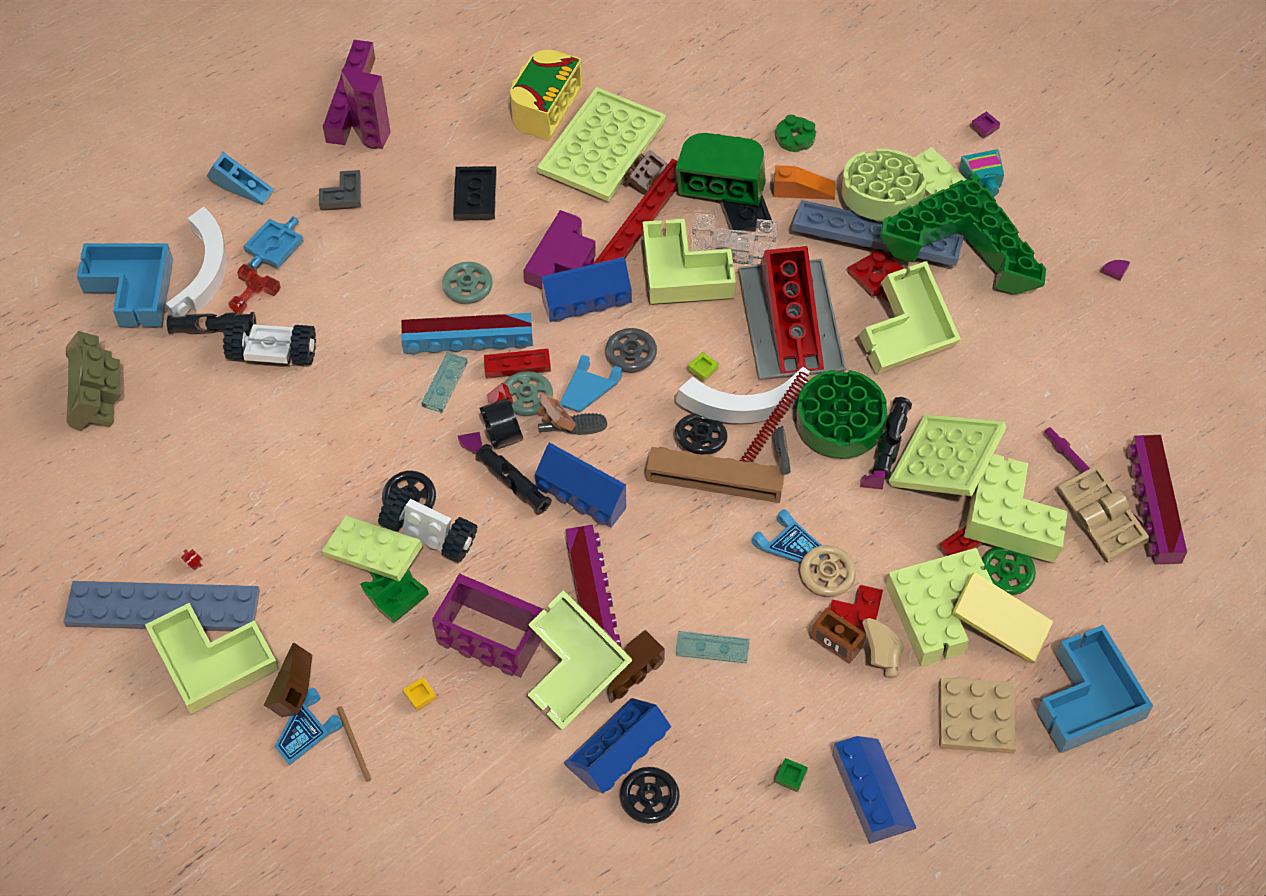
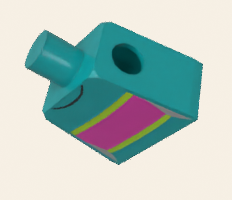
M995 149L961 156L959 165L961 175L965 179H969L970 175L977 173L980 178V184L983 188H987L993 197L999 193V188L1002 186L1004 178L999 150Z

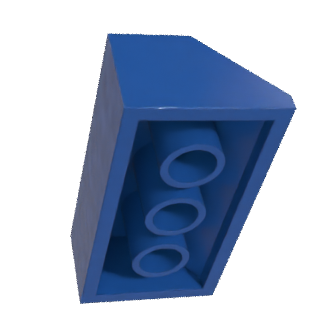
M624 257L541 276L543 303L550 322L561 321L565 318L582 316L586 313L632 303V289Z
M548 443L535 473L536 486L544 493H550L560 502L568 503L575 507L579 513L593 517L597 523L605 524L612 528L626 509V484L556 445Z
M631 698L579 747L564 764L590 789L604 793L614 786V782L629 772L632 765L639 758L645 756L649 748L655 742L661 740L672 726L656 704Z
M856 736L834 743L833 759L869 844L916 829L914 820L879 739Z

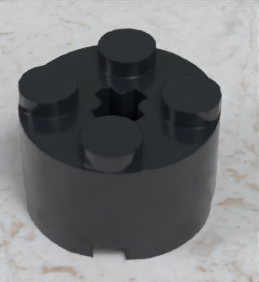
M509 397L480 407L494 449L524 439Z

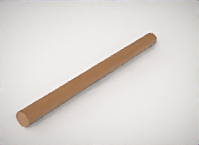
M339 706L337 707L338 714L365 781L368 782L371 780V776L343 707Z

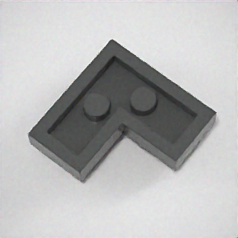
M360 170L340 171V187L319 188L320 209L361 207Z

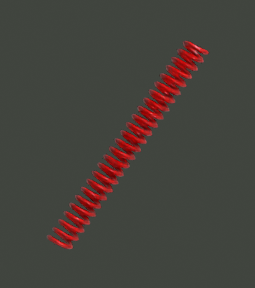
M798 372L799 375H797L796 379H794V383H791V386H789V390H786L787 394H784V397L781 398L782 401H779V404L776 405L777 408H774V412H771L772 415L769 416V419L766 420L767 423H764V426L761 427L762 430H759L760 434H756L757 437L754 438V441H752V445H749L747 452H744L745 456H742V460L739 461L748 462L744 459L746 458L751 462H754V460H752L747 455L756 458V456H754L750 451L759 455V453L756 452L753 448L761 451V449L758 448L755 444L761 446L762 448L764 446L760 444L757 440L766 444V442L762 440L759 436L765 438L766 440H769V438L764 436L761 432L767 434L768 436H771V434H769L764 429H767L771 433H774V431L771 430L768 426H771L773 429H776V427L773 426L770 422L774 423L777 426L779 424L775 422L772 418L781 422V420L777 418L774 414L778 415L781 418H784L776 410L780 411L784 415L786 414V412L781 410L779 407H782L786 411H789L788 408L784 407L781 403L787 405L788 407H791V405L786 403L784 399L793 404V401L788 399L786 396H789L793 400H796V398L792 396L789 392L793 393L795 396H798V394L795 393L792 389H795L797 392L801 393V391L797 389L794 385L803 389V387L799 385L796 381L800 382L803 385H806V383L801 381L799 378H802L804 381L808 382V379L801 375L803 374L808 377V374L804 372Z

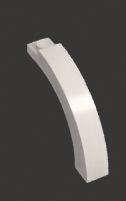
M202 207L188 218L191 231L205 246L204 262L198 275L190 285L166 303L169 315L173 317H182L191 309L196 313L201 311L218 292L226 274L227 252L223 236L215 218L205 207Z
M802 367V368L798 371V372H804V373H806V374H808V375H809V373H810V371H808V370H807L806 368H804V367ZM797 372L788 381L773 390L754 395H735L717 391L692 377L678 389L676 402L697 415L720 422H760L769 419V416L772 415L771 412H774V408H777L776 405L779 404V401H782L781 398L784 397V394H787L786 390H789V386H791V383H794V379H796L799 373ZM795 389L792 390L795 393H797L798 396H795L791 392L789 393L792 396H794L796 400H793L791 397L786 396L788 399L793 401V404L784 399V401L790 404L791 407H788L787 405L781 403L784 407L788 408V410L792 409L795 405L798 404V398L800 393L797 392Z

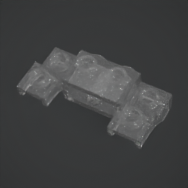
M695 213L690 252L731 249L733 263L760 265L764 251L775 249L778 221L757 219L756 232L714 228L716 215Z

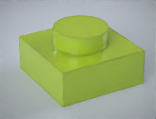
M704 352L688 364V370L704 382L719 369V363Z

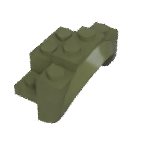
M78 331L66 346V357L68 358L67 424L78 431H82L88 422L110 427L114 423L113 404L121 396L120 359L112 358L111 351L99 348V336Z

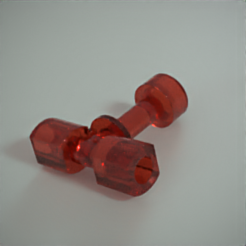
M243 264L237 271L238 279L246 282L247 288L239 297L234 296L228 302V305L237 314H242L247 308L246 301L253 293H260L262 290L275 296L281 288L280 282L268 275L263 278L258 275L256 269Z

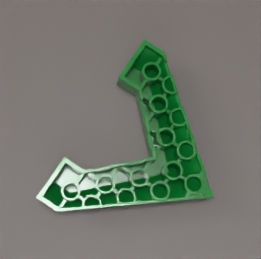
M977 173L970 175L969 179L965 181L960 180L950 185L948 189H942L920 200L917 205L913 207L910 205L900 210L897 215L893 217L888 216L883 220L880 237L896 258L914 263L922 246L962 232L997 273L996 289L1018 294L1041 288L1045 284V266L1037 262L1034 258V251L1026 241L1023 242L1018 236L1019 231L1004 210L998 206L996 199L990 191L982 187Z

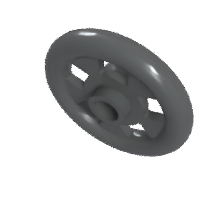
M626 328L615 332L608 339L605 353L608 361L613 366L621 367L623 371L635 372L643 370L652 364L657 355V345L649 333L637 328ZM627 337L628 340L622 344L620 339ZM639 338L645 341L643 345H640L637 341ZM620 349L621 355L616 356L614 350ZM642 351L648 353L645 358L640 357ZM625 359L635 361L634 363H626Z

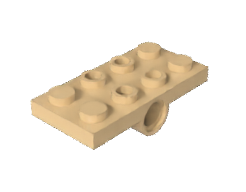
M1099 464L1059 485V491L1108 562L1149 540V536L1131 512L1126 497L1119 489H1115Z

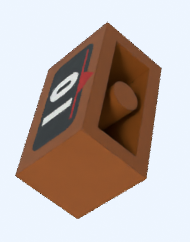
M826 608L814 622L811 638L848 663H851L864 647L866 633Z

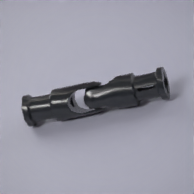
M232 312L225 313L219 317L212 313L186 314L185 317L168 315L167 331L168 334L182 331L187 333L225 331V325H227L226 322L228 320L248 321L247 323H249V327L252 329L253 325H257L255 312L250 314ZM201 317H207L205 321L207 329L200 327L199 319Z
M895 397L893 399V409L888 415L886 431L882 435L876 454L877 462L871 470L872 474H874V471H885L886 480L891 477V466L896 461L902 441L900 434L906 428L908 421L907 413L912 408V403L905 397Z
M490 444L483 445L476 453L475 458L487 465L488 470L510 488L523 502H528L535 508L534 510L537 514L544 513L551 505L552 500L538 491V487L526 476L522 475L502 455L496 454Z

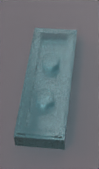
M449 352L446 353L421 402L422 407L443 413L468 363L466 357Z
M678 631L676 656L747 664L750 639Z

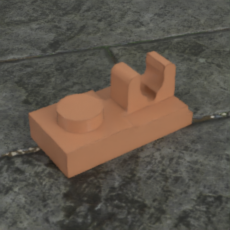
M542 393L540 396L542 405L537 411L538 414L544 416L542 420L548 423L551 422L558 429L565 428L572 431L576 423L559 400Z

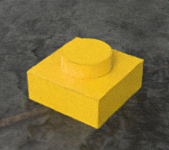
M424 677L403 689L404 695L416 712L437 699L435 692Z

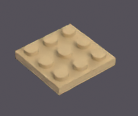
M941 677L940 748L1015 753L1014 683Z

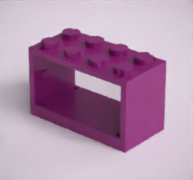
M459 573L435 613L432 622L436 641L439 645L447 649L453 648L467 658L474 657L488 667L494 666L501 669L507 675H515L521 678L542 641V638L528 624L544 609ZM466 606L525 631L526 634L517 650L453 624L461 607Z

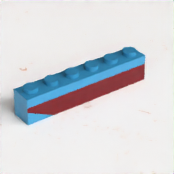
M531 313L401 320L403 353H436L440 351L524 348L533 346Z

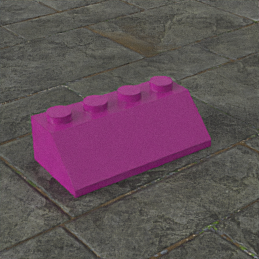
M343 68L342 76L352 127L363 145L383 149L391 130L382 76Z

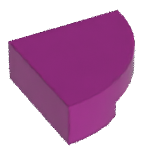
M1125 260L1110 261L1103 266L1101 273L1121 281L1130 262Z
M480 432L458 435L461 447L471 451L473 454H476L482 447Z
M874 471L873 475H864L860 480V487L883 490L885 471Z

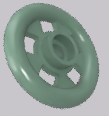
M461 262L453 265L446 271L442 280L445 294L453 301L464 304L475 303L485 298L491 291L493 284L492 275L489 270L476 262ZM460 271H465V273L461 274L460 276L456 274ZM474 271H477L481 275L479 277H476L472 273ZM451 282H457L458 287L452 288ZM478 283L484 284L481 290L476 288ZM462 291H471L470 295H461Z
M519 372L510 376L504 382V384L508 385L511 396L516 395L518 399L512 403L514 413L517 415L530 416L538 414L537 411L542 405L540 398H537L538 391L553 397L551 383L545 376L537 372ZM530 380L538 382L537 386L530 384ZM517 382L522 383L517 389L513 387ZM533 402L531 407H524L523 403Z

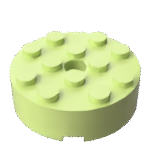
M876 149L875 152L868 154L864 151L853 156L845 165L842 197L846 205L855 214L877 222H883L884 218L888 216L893 217L900 210L910 205L913 207L920 200L924 199L927 173L922 170L921 163L906 153L891 149Z

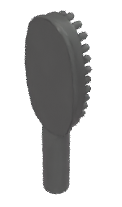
M581 413L580 415L570 416L576 423L572 431L565 428L558 429L551 422L538 423L539 432L566 430L571 434L578 435L598 433L607 427V419L601 413Z
M781 426L778 429H774L776 449H778L777 455L781 461V470L783 474L787 475L791 472L784 426Z

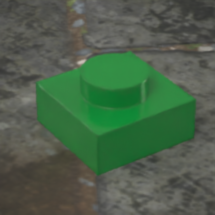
M785 758L775 783L798 792L808 767Z

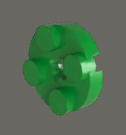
M792 114L787 115L776 128L775 136L779 141L780 147L790 152H799L800 149L806 148L807 150L811 148L816 138L815 123Z

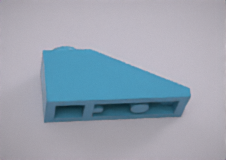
M224 152L207 174L209 179L223 189L261 205L264 204L274 190Z

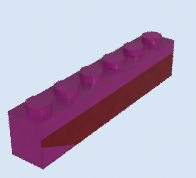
M353 40L344 68L371 73L376 59L373 42ZM341 74L323 124V131L326 143L346 145L352 124L343 76Z
M1134 435L1131 444L1128 445V457L1132 458V476L1136 477L1137 481L1136 495L1140 496L1141 500L1140 514L1144 516V530L1149 536V555L1153 556L1154 565L1182 564L1187 554V548L1162 436Z
M593 524L565 529L566 543L578 604L621 647L620 636L614 633V628L617 627L615 613H610L609 608L613 607L611 593H606L605 588L609 586L607 572L602 573L601 568L605 566L603 552L598 553L597 548L601 546L599 533H594Z

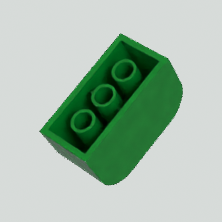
M698 133L690 136L682 146L676 165L679 195L714 200L725 199L728 202L759 206L766 183L764 150L762 146L752 139L721 134Z

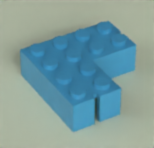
M83 243L80 258L82 262L79 263L77 279L83 293H116L113 312L119 327H138L139 323L142 324V327H162L173 262L168 243Z
M1104 625L1084 632L1083 636L1078 634L1060 642L1056 655L1074 686L1043 698L1037 712L1047 730L1052 729L1050 735L1061 753L1148 717L1153 705Z

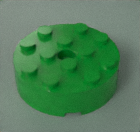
M835 370L822 372L811 378L803 386L799 394L796 413L798 432L808 446L823 455L834 458H851L862 455L871 450L883 435L887 417L886 397L881 388L872 379L852 370H848V372H835Z

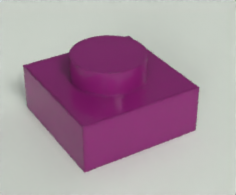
M986 111L972 120L971 127L985 138L1000 128V122Z

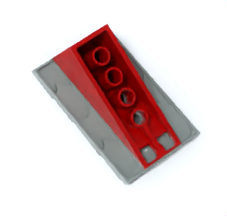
M808 246L770 249L764 251L760 265L738 268L759 380L792 377L802 367L810 371L809 375L820 374L829 370H835V372L846 370L822 259L810 260Z

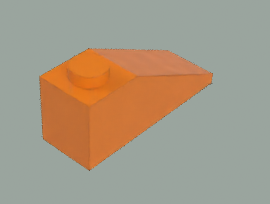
M775 165L773 197L835 200V181L797 166Z

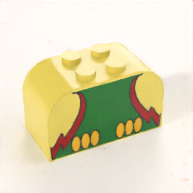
M541 50L534 53L526 65L521 67L520 74L517 79L512 81L510 90L512 120L514 126L519 131L550 141L582 88V64L580 58L555 50Z

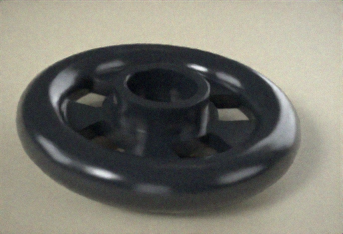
M697 414L683 417L675 427V438L679 445L694 454L709 455L716 453L725 446L728 438L727 430L720 421L708 419ZM688 424L693 426L690 431L685 429ZM712 432L718 433L719 438H713ZM690 437L694 442L691 443L686 438ZM710 443L709 446H702V444Z
M413 470L402 471L391 477L385 484L382 492L383 506L385 499L388 498V494L391 493L392 489L398 487L397 484L404 480L407 481L408 485L401 489L415 496L414 501L419 503L420 498L423 497L426 499L424 506L431 509L435 504V486L430 478L421 472ZM418 481L424 485L421 491L414 486Z
M643 767L633 771L626 777L620 789V801L625 812L634 820L647 824L658 823L670 817L676 810L680 798L679 787L675 779L668 772L657 767ZM645 777H655L656 783L645 784ZM633 785L640 787L637 795L630 794ZM667 786L670 795L662 796L660 788ZM651 793L654 795V798L647 799L645 796ZM637 802L646 807L643 812L634 807ZM662 803L665 808L655 812L652 807Z

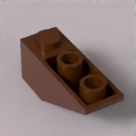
M646 630L626 646L625 652L632 658V661L612 680L608 690L610 703L616 699L623 698L628 693L630 687L634 684H640L652 669L656 670L664 663L665 648Z
M292 643L264 703L265 707L281 717L298 715L308 693L312 663L311 653L296 643Z

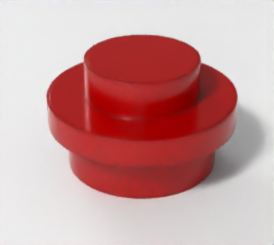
M186 549L183 551L182 560L193 570L198 566H202L200 561L203 558L193 549L190 552Z

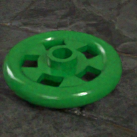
M995 547L989 550L982 558L984 563L983 570H987L993 584L1010 595L1025 592L1035 580L1036 568L1033 560L1028 555ZM1006 555L1016 557V561L1006 559ZM994 558L1000 561L996 567L990 564ZM1019 566L1026 567V574L1019 573ZM1005 567H1010L1012 570L1007 571ZM997 573L1002 580L996 582L992 575ZM1017 579L1019 584L1011 586L1009 581Z

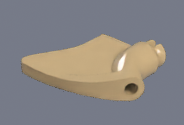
M870 618L864 619L863 626L871 648V664L885 669L886 677H897L899 657L904 651L903 643L883 623Z

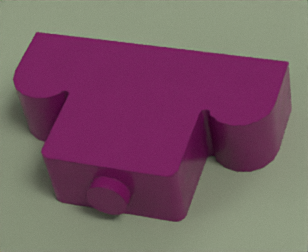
M562 210L558 212L523 270L524 283L542 289L541 276L594 263L596 256L595 240L582 236V221L578 216Z

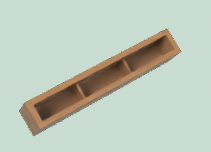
M651 447L646 468V481L775 503H780L785 477L781 468L775 465L767 466L755 462L736 461L732 458L724 459L708 454L700 455L688 451H675L665 447Z

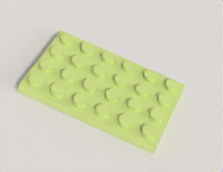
M596 87L537 166V172L609 202L624 181V175L630 167H634L635 160L641 153H644L665 123L666 115Z

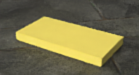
M975 572L970 574L952 612L956 617L1030 663L1036 661L1053 623L1046 616Z

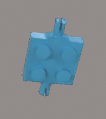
M292 216L286 224L268 219L243 246L245 252L254 256L248 263L249 268L255 270L261 262H265L278 269L303 242V237L292 230L299 223L296 217Z

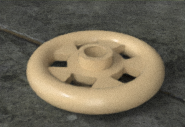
M825 545L813 548L804 556L800 565V573L804 584L811 591L821 596L833 597L841 595L855 581L856 569L853 560L845 551L834 546ZM828 555L829 559L820 561L819 556ZM839 560L845 565V568L841 570L836 563ZM810 565L817 566L816 574L810 573ZM824 570L831 571V574H826ZM838 576L845 579L840 585L834 582ZM818 579L828 582L827 587L817 584Z

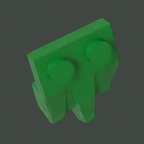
M408 569L400 582L369 572L373 580L360 584L377 610L393 623L429 595L427 588L413 578Z

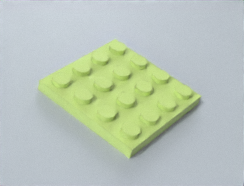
M925 414L889 479L890 485L898 488L972 496L1007 428L1005 422Z

